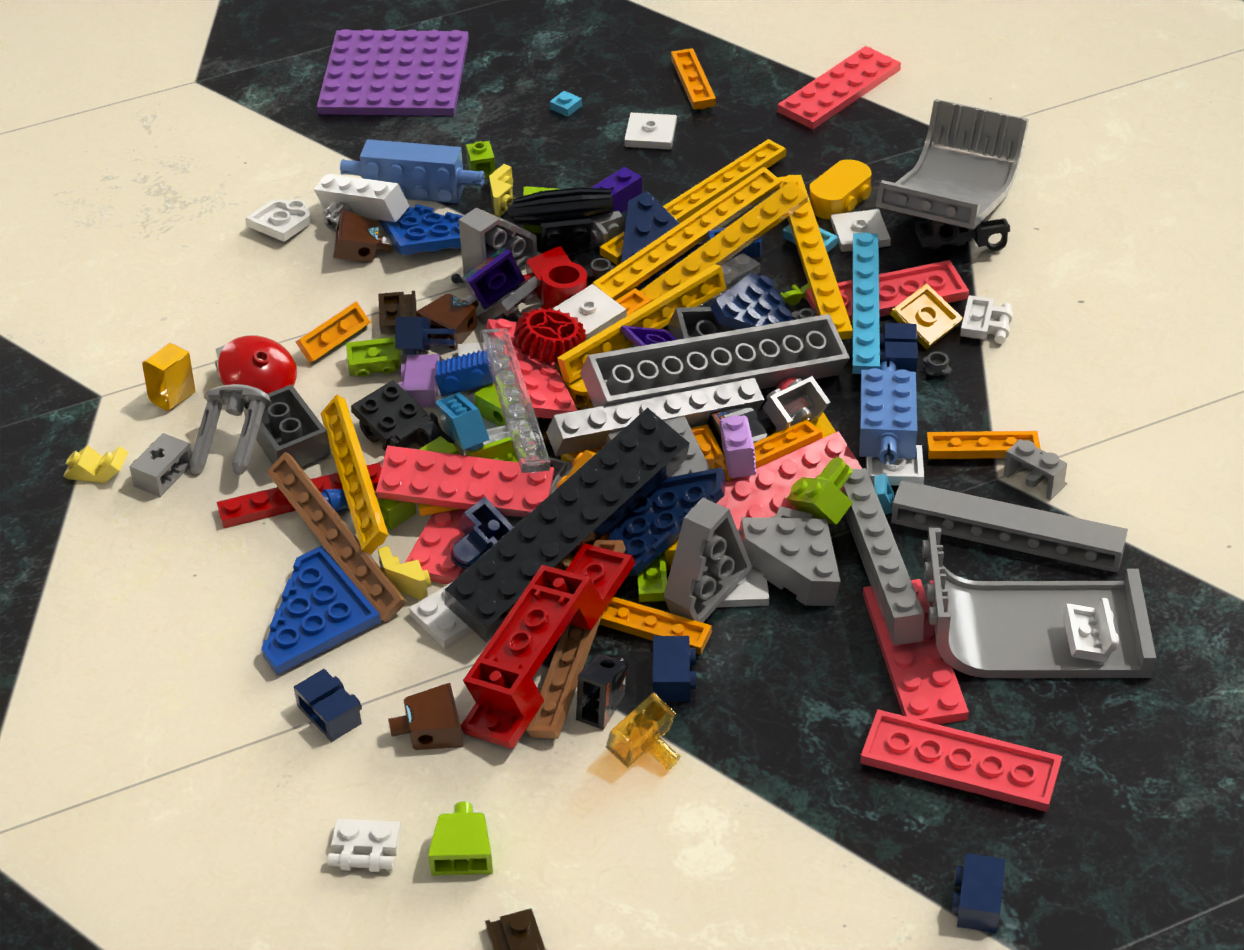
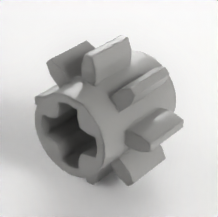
M334 201L323 211V214L326 215L324 219L325 225L334 232H336L341 210L353 213L351 207L344 202L337 204Z

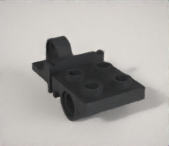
M1006 218L982 221L974 229L927 219V221L915 223V232L922 247L927 249H938L941 245L945 244L961 246L966 244L967 241H973L974 238L978 247L987 246L992 251H999L1007 244L1010 225ZM1000 233L1002 235L998 243L992 244L988 241L989 237L993 234Z
M394 380L351 405V412L360 420V428L365 437L371 442L380 440L383 443L384 451H386L387 446L406 448L414 442L422 448L440 436L449 443L454 444V441L441 429L438 417L433 412L428 416V413Z

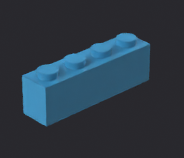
M460 392L435 401L445 432L463 450H477L484 446L483 442L490 440L479 409Z

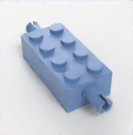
M367 139L360 155V161L342 159L340 163L341 175H357L363 179L398 183L405 198L411 200L458 204L465 185L483 187L485 178L484 171L463 170L461 147Z
M884 361L880 364V369L861 370L859 457H879L880 461L884 464H887V457L889 458V464L895 463L897 458L915 459L917 442L916 372H909L907 370L896 371V365L892 361H889V367H887V361Z

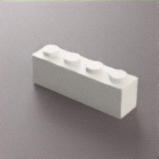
M327 174L313 189L324 210L334 201L337 204L344 202L351 207L354 214L371 219L396 222L410 207L398 183Z

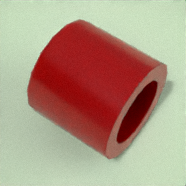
M567 261L554 262L542 269L541 308L549 309L550 307L553 310L554 307L587 288L586 270L579 264Z

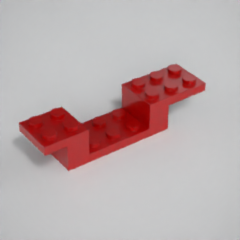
M583 544L566 571L541 565L463 679L464 684L476 702L461 724V730L464 734L509 749L515 747L544 703V699L532 679L568 624L592 630L635 565L632 555Z

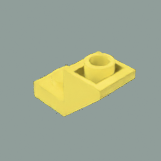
M503 164L489 176L491 199L494 213L497 217H500L508 210L507 205L512 204V199H514L512 167Z
M87 445L80 452L74 451L66 461L68 467L63 476L71 480L105 483L120 471L129 452L119 446L112 453L106 452L102 456Z
M389 545L377 548L380 568L400 593L419 600L428 597L427 587H431V580L428 570L422 571L419 560L400 564L398 556H392Z

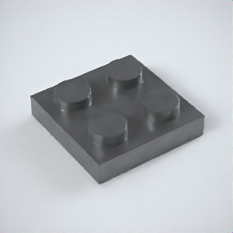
M534 276L521 283L477 315V319L483 325L488 319L498 320L510 315L519 308L518 305L521 302L524 303L535 295L533 290L541 285Z

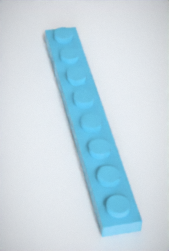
M853 233L852 374H861V370L880 369L878 234Z

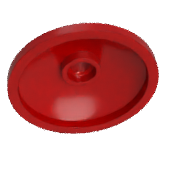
M247 335L230 341L222 349L217 363L218 375L223 385H248L258 388L267 394L291 384L294 387L297 378V367L289 351L278 342L263 336Z

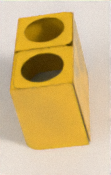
M168 343L142 362L147 395L154 405L169 411L196 392L190 353L181 347Z

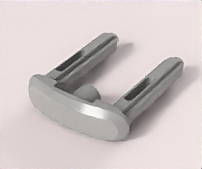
M239 384L224 385L213 388L204 395L207 404L189 462L190 471L193 474H200L206 465L222 406L227 405L225 410L227 413L241 416L245 402H250L232 462L233 472L236 475H242L247 470L265 405L271 404L269 395L258 388Z

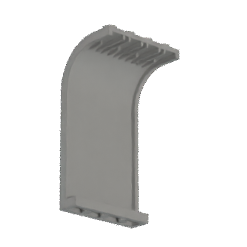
M935 99L926 141L917 164L895 183L884 180L880 182L876 207L974 229L1008 195L1021 160L1029 119Z
M929 528L928 540L922 541V557L927 558V562L924 564L925 580L930 581V584H927V602H932V607H929V624L934 625L938 652L948 665L962 673L982 678H1152L1156 654L1139 569H1126L1124 581H973L958 577L945 568L943 565V545H940L941 528ZM1101 598L1108 599L1110 610L1114 616L1115 632L1119 637L1117 649L1111 653L1106 663L1072 657L1062 613L1065 605L1068 603L1095 608Z

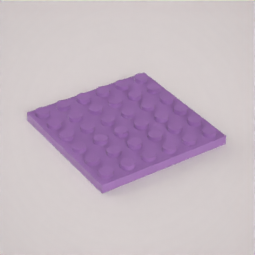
M337 30L317 104L318 115L455 116L469 40L468 31Z

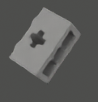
M162 433L129 466L134 487L161 497L190 467L189 462L192 456L190 443Z

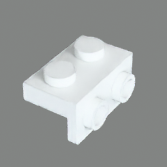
M1101 598L1095 608L1067 603L1062 613L1071 656L1106 663L1111 653L1117 649L1119 637L1115 632L1113 624L1114 616L1110 610L1108 599Z

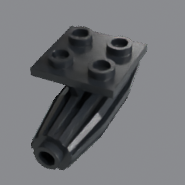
M586 187L539 191L512 199V204L507 205L508 218L514 219V224L541 226V249L547 248L551 250L559 246L583 247L586 244H591V220L613 214L611 189Z

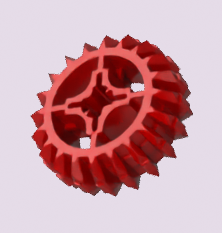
M539 307L538 310L530 309L529 312H523L522 317L518 318L515 326L514 341L517 343L516 347L522 349V354H529L530 359L536 358L539 359L540 363L546 361L551 365L552 362L558 363L557 358L585 342L586 330L583 329V324L578 322V318L570 317V313H562L560 309L556 311L550 307L549 309Z

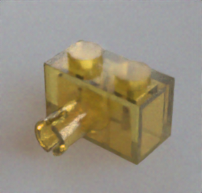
M652 693L610 731L606 748L627 768L644 753L649 752L668 771L672 768L671 764L674 766L679 761L681 755L677 754L661 738L671 729L676 713L656 694Z

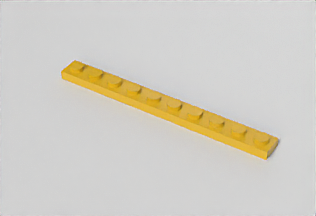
M768 139L663 207L681 223L762 167L767 169L786 157V148ZM624 232L600 246V255L616 265H619L621 262Z
M762 167L594 281L593 284L616 301L709 237V230L722 228L780 188L781 180L765 167Z
M801 175L777 177L781 180L780 188L792 180L808 196ZM808 197L806 204L787 217L818 316L830 314L841 340L853 338V329Z

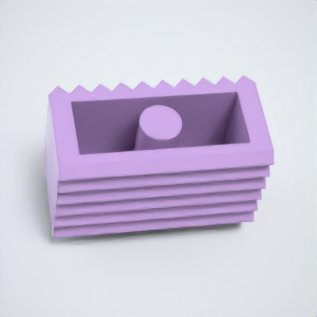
M439 354L407 355L406 364H401V378L404 381H400L399 385L423 408L426 406L429 408L431 406L436 407L435 397L438 396L439 388L435 379V363L437 360L440 361Z
M734 415L722 418L720 420L722 448L728 477L738 478L755 475L757 473L755 448L748 417L745 415Z

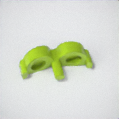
M808 283L801 289L794 284L791 287L793 290L780 293L785 302L789 305H796L800 302L801 298L807 300L806 289L810 288Z

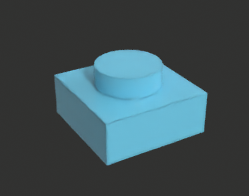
M563 91L549 101L550 109L568 117L582 106V98Z
M886 474L874 476V489L884 514L892 513L894 491Z

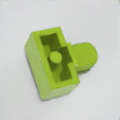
M836 457L830 460L821 474L815 478L802 477L792 485L791 492L786 500L798 511L813 514L815 519H827L828 524L837 525L853 503L840 490L853 473V470L840 457Z

